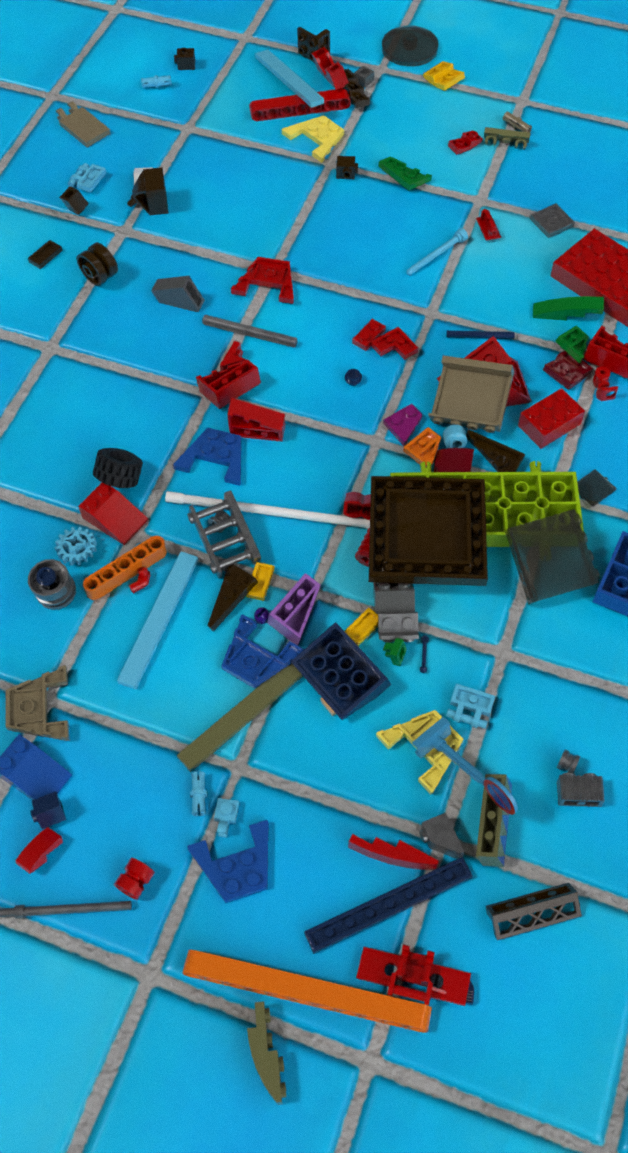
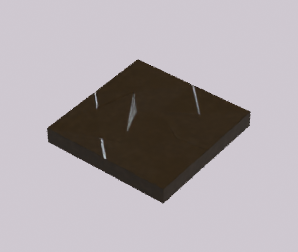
M371 476L368 582L486 586L488 569L485 479Z

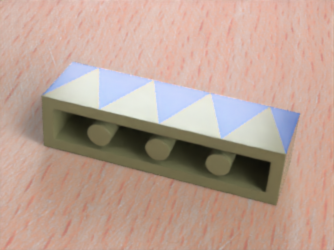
M485 774V778H495L512 793V784L507 775ZM485 787L483 790L476 857L483 866L504 867L509 814L503 811L491 799Z

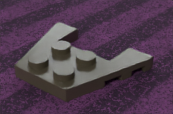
M66 665L58 667L59 669L54 672H46L42 674V677L35 680H28L6 689L7 730L69 741V722L67 720L47 723V687L68 685Z

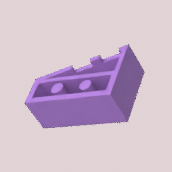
M305 573L269 614L267 623L297 646L317 598L320 584Z

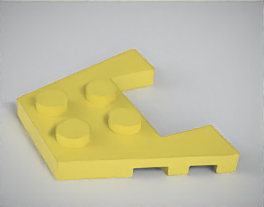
M323 115L282 129V135L289 140H293L300 134L310 138L319 145L318 148L312 151V156L322 163L325 160V156L331 152V148L336 146L344 135V129Z
M436 710L412 718L411 721L394 725L388 730L378 731L376 737L388 750L403 737L413 745L412 742L439 721L442 716ZM450 726L452 734L444 740L447 742V745L457 752L463 743V738ZM435 748L424 756L432 767L418 778V782L430 795L434 793L452 762L445 754L437 751Z

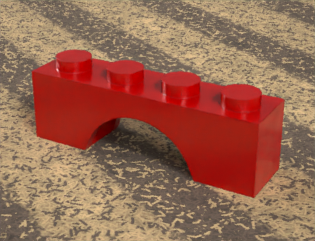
M325 47L312 53L318 71L335 90L341 89L349 83L343 66L339 62H333L329 51Z

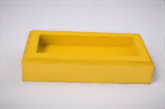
M256 562L252 576L256 578L258 583L246 597L261 601L265 600L275 566Z
M368 607L344 631L358 647L378 627V614Z

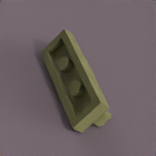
M485 127V145L488 144V140L492 139L493 146L499 140L503 143L515 142V149H517L519 143H522L523 150H525L527 143H529L530 133Z

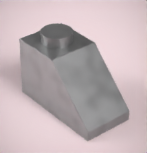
M446 813L422 822L419 833L424 843L427 842L430 849L455 859L463 857L464 850Z

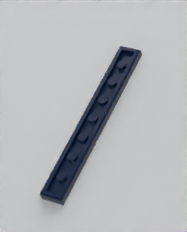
M460 857L304 931V934L313 954L466 882L472 879L473 875L464 858Z

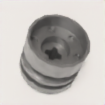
M54 559L43 560L37 563L28 575V585L31 591L45 608L51 610L64 608L73 601L76 595L75 582L66 566L60 561ZM43 567L53 569L56 573L55 582L50 586H41L36 580L39 569Z

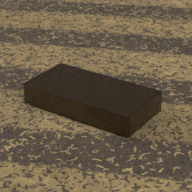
M49 240L28 258V261L41 269L63 251L62 247Z

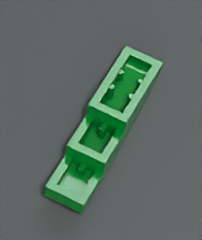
M565 297L537 302L533 304V318L566 321L567 316L584 317L585 313L603 314L604 297Z

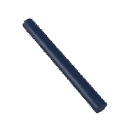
M447 330L446 337L491 338L494 336L495 338L514 339L515 332Z

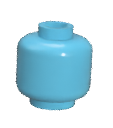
M450 425L443 431V440L446 448H464L466 446L467 436L462 426Z

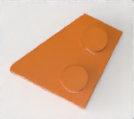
M427 427L403 447V451L418 464L425 462V467H427V461L431 464L434 461L441 442V436Z

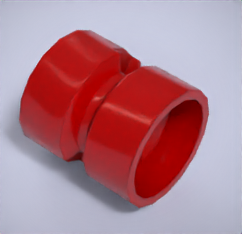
M131 857L124 868L125 874L119 875L114 886L125 895L138 900L144 891L143 885L149 883L155 872L143 862Z

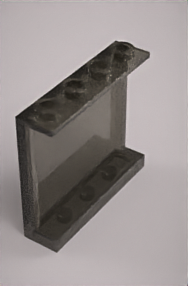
M575 509L511 527L505 531L528 605L599 583L600 575L597 568L594 569L592 563L594 557L592 551L587 548V536L581 530V517L578 513L576 514Z

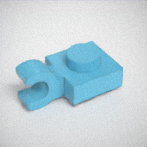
M218 798L214 821L219 822L217 829L219 837L227 838L229 823L236 824L239 801Z

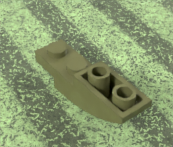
M264 1001L255 1002L256 1027L247 1028L252 1058L268 1093L277 1105H283L282 1098H287L285 1082L280 1080V1072H284L283 1056L279 1057L277 1050L269 1051V1048L273 1047L272 1032L267 1033V1023H271L270 1008H265Z

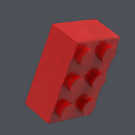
M561 388L521 412L518 426L542 449L581 425L585 410Z

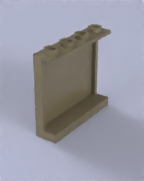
M443 356L441 361L443 369L432 413L428 414L430 420L438 425L443 423L449 425L456 424L465 426L470 430H477L478 428L484 429V431L489 433L500 432L514 376L513 365Z

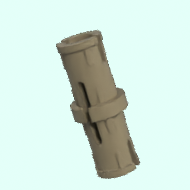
M508 111L503 116V121L511 124L512 128L530 133L532 126L522 121V118L516 117Z

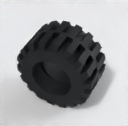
M103 448L97 452L93 475L100 482L112 487H135L138 484L143 462L138 456L129 451L118 448Z

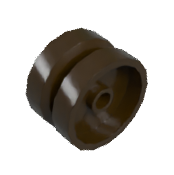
M98 242L77 255L76 260L79 269L96 286L102 285L106 282L107 278H111L118 272V265L113 255L105 246Z

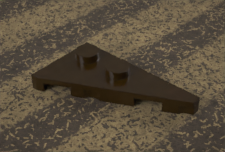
M467 430V439L497 472H516L524 460V453L474 431Z
M234 564L228 566L207 625L213 632L258 583L256 578Z

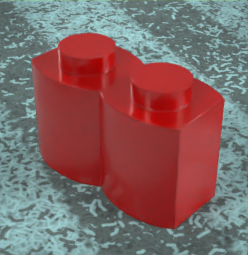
M348 492L344 501L343 514L351 518L362 516L370 520L371 494L363 495L359 492Z

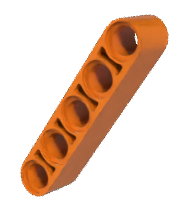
M152 536L85 578L83 587L87 597L91 600H97L136 576L139 568H148L163 559L167 554L164 539L161 536Z

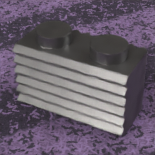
M571 772L563 773L559 776L557 780L558 806L601 807L605 802L602 776H596L594 773L576 776Z

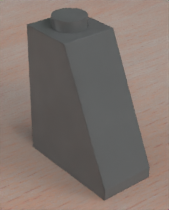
M190 276L157 279L151 290L159 303L193 312H199L205 301Z

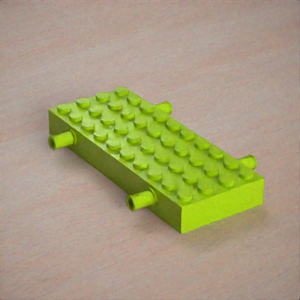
M427 461V467H425V462L420 463L421 472L390 473L392 477L485 479L487 547H539V559L544 561L545 556V561H549L552 558L550 547H580L582 543L584 529L576 472H541V462L537 461V466L535 461L529 464L530 472H432V464Z

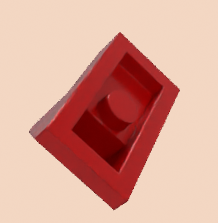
M233 342L220 364V371L227 369L229 365L246 360L242 358L243 351L241 350L240 342Z

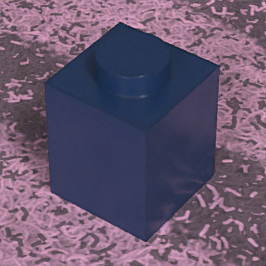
M56 791L32 800L33 810L30 813L34 823L38 822L41 829L66 820L63 805Z

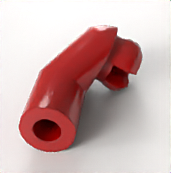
M146 567L138 569V580L129 585L133 594L149 584L151 575Z

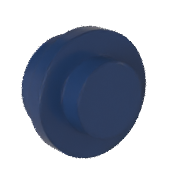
M350 369L345 374V381L349 385H357L362 381V375L359 370Z
M43 567L37 572L36 580L41 586H50L56 580V573L51 568Z

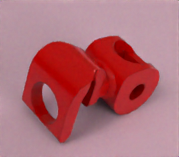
M598 367L593 378V384L597 388L596 398L600 401L615 399L619 387H609L610 370L607 367ZM615 391L612 395L606 396L609 392Z

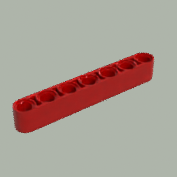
M346 89L317 92L324 98V104L313 108L298 95L255 100L249 104V109L254 121H264L343 110L351 105V100Z

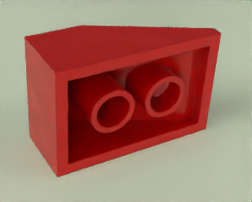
M101 483L78 506L84 520L124 546L148 521V518L118 490L104 483Z

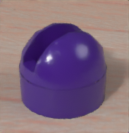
M264 607L258 608L254 613L255 621L259 624L267 623L269 611Z

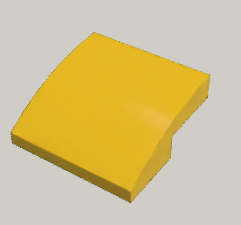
M442 61L425 72L423 77L435 87L446 91L464 79L465 74L462 71L454 70L452 63Z

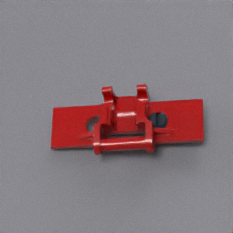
M403 944L401 956L363 947L356 979L389 987L388 995L396 994L423 1001L425 1005H429L430 999L434 998L465 1006L471 973L433 964L435 952L428 950L426 955L417 954L410 951V946ZM388 965H394L397 968V971L392 973L391 976L386 975L384 971ZM401 980L427 987V992L396 985V981Z

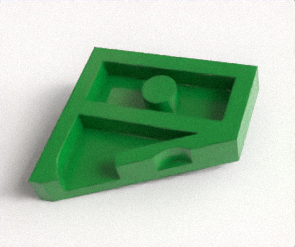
M576 325L558 336L555 342L580 363L584 358L583 352L586 349L589 336Z

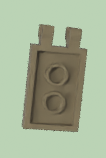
M73 101L67 104L71 108L69 110L71 114L66 115L62 108L56 110V113L59 114L57 119L60 126L86 147L91 146L110 134V129L83 107L78 109Z

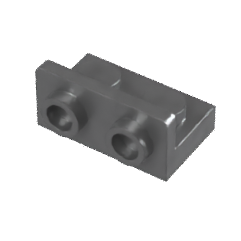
M378 612L379 640L390 643L394 642L396 638L403 639L404 642H413L414 639H419L418 612Z

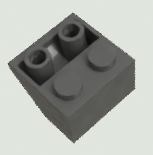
M373 582L374 609L376 614L378 612L415 611V590L413 584Z

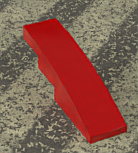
M352 834L348 844V848L369 858L410 869L435 870L439 860L401 840L394 847L378 837L371 844Z

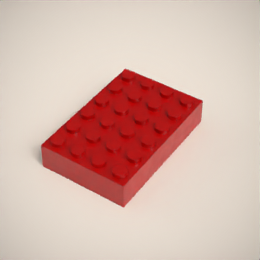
M594 228L553 262L550 276L579 296L604 297L603 311L628 327V249Z

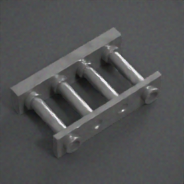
M231 490L224 493L222 503L199 512L195 511L193 505L189 506L188 519L191 524H195L210 558V569L213 574H217L218 579L222 577L221 569L245 559H251L253 565L256 562H260L261 555ZM222 510H229L231 514L230 519L203 529L199 519ZM230 526L237 527L238 533L236 536L210 545L207 535ZM239 542L244 543L246 547L244 552L220 562L217 561L214 552Z

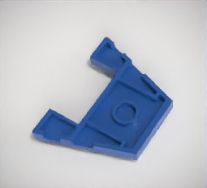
M207 428L173 464L174 470L186 473L190 472L195 459L228 466L229 468L224 477L225 482L240 486L241 436Z
M242 614L239 619L238 628L235 629L233 641L229 645L223 660L222 669L252 688H256L290 665L291 661L304 649L289 641L278 656L247 639L257 627V623Z
M268 820L249 825L255 847L214 861L211 860L206 840L187 846L189 853L225 903L268 889Z

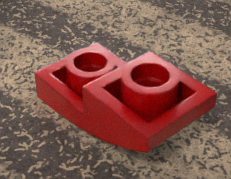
M476 131L464 132L461 138L450 140L448 147L457 155L474 148L482 142L483 138Z
M49 827L45 828L23 849L15 860L16 864L31 874L47 862L46 855L63 843L62 836Z

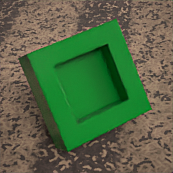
M396 638L394 643L386 642L383 651H386L385 656L391 658L393 665L401 666L407 648L403 639Z

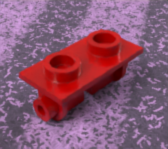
M483 209L481 216L477 217L476 220L485 240L501 238L498 228L490 215V211Z

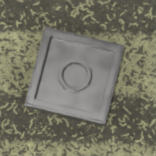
M557 203L530 215V220L548 238L574 227L575 224Z

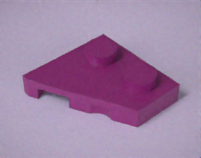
M411 403L385 418L383 424L405 446L408 438L415 431V427L422 420V414Z

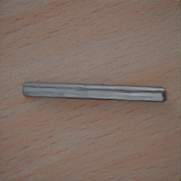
M204 315L202 319L203 324L290 347H296L298 342L296 337L209 315Z

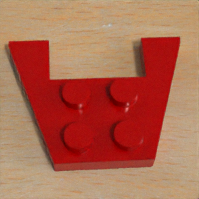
M257 257L247 269V273L238 279V283L231 288V294L246 296L250 284L281 289L279 302L294 304L290 261Z

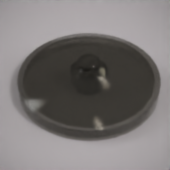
M401 26L385 34L382 40V52L389 61L395 64L419 66L430 62L437 55L438 39L431 31L425 28Z

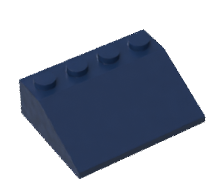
M336 622L291 661L341 720H344L376 699L392 685L387 677Z

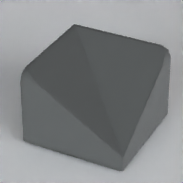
M365 66L354 72L358 77L359 84L364 88L374 81V71Z

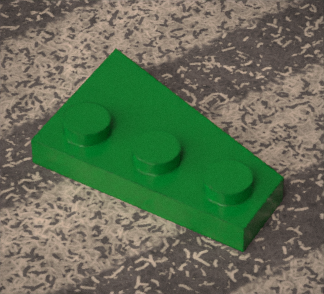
M391 156L379 161L378 166L408 191L430 182L432 179V175H423L417 168L410 169L406 167V163Z

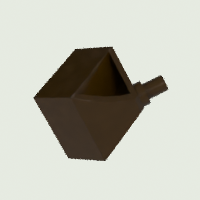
M162 167L143 169L133 187L131 199L127 202L130 207L135 203H139L149 215L169 213Z

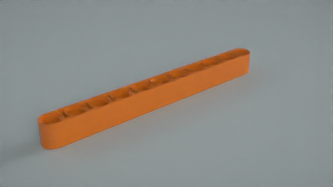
M188 950L182 974L188 977L408 1030L427 1033L429 1029L432 1007L197 950Z

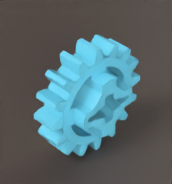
M71 527L70 532L64 530L65 535H58L60 540L55 541L57 545L55 550L59 559H62L65 564L69 561L71 566L75 562L81 565V561L84 560L87 563L88 557H94L92 552L97 551V542L93 533H89L88 529L83 531L82 527H79L78 530Z

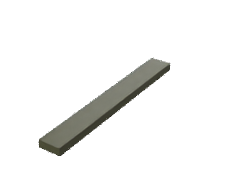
M291 663L258 686L177 755V758L192 772L300 680L303 675Z

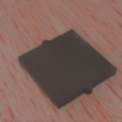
M596 469L577 482L579 495L592 507L616 491L617 488Z

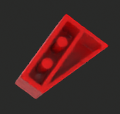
M601 326L588 344L584 360L600 367H607L611 372L628 378V343L624 345L617 340L618 336L615 334L610 335L605 331L606 328Z
M248 359L229 365L227 369L219 372L217 370L211 371L212 374L205 377L201 375L196 376L200 393L219 409L229 404L231 398L236 399L261 383L258 367Z
M231 398L227 414L230 433L240 435L242 438L283 441L286 425L284 413Z

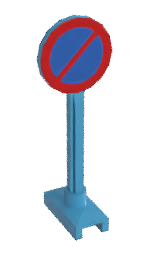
M444 717L412 742L417 748L415 754L420 759L433 748L441 751L476 782L482 784L491 799L503 811L511 815L518 811L515 799L503 784L495 778H485L481 772L447 745L444 739L452 733L449 721Z

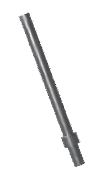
M132 901L32 907L15 905L14 908H0V918L15 917V919H23L25 916L132 910Z

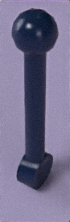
M424 635L421 637V642L423 643L421 673L427 672L426 649L429 637Z

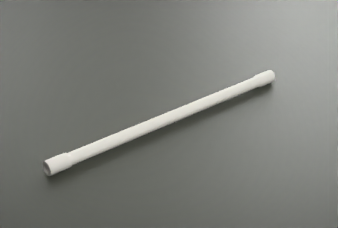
M167 491L165 496L166 502L212 507L222 503V499L185 495ZM237 502L240 511L366 529L370 527V520L363 518H351L334 514Z

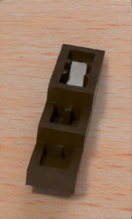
M344 69L349 83L342 89L348 91L351 103L356 108L370 105V99L364 94V88L359 84L358 77L351 70Z

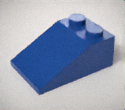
M20 734L0 756V778L32 800L55 791L58 794L72 776L70 772Z

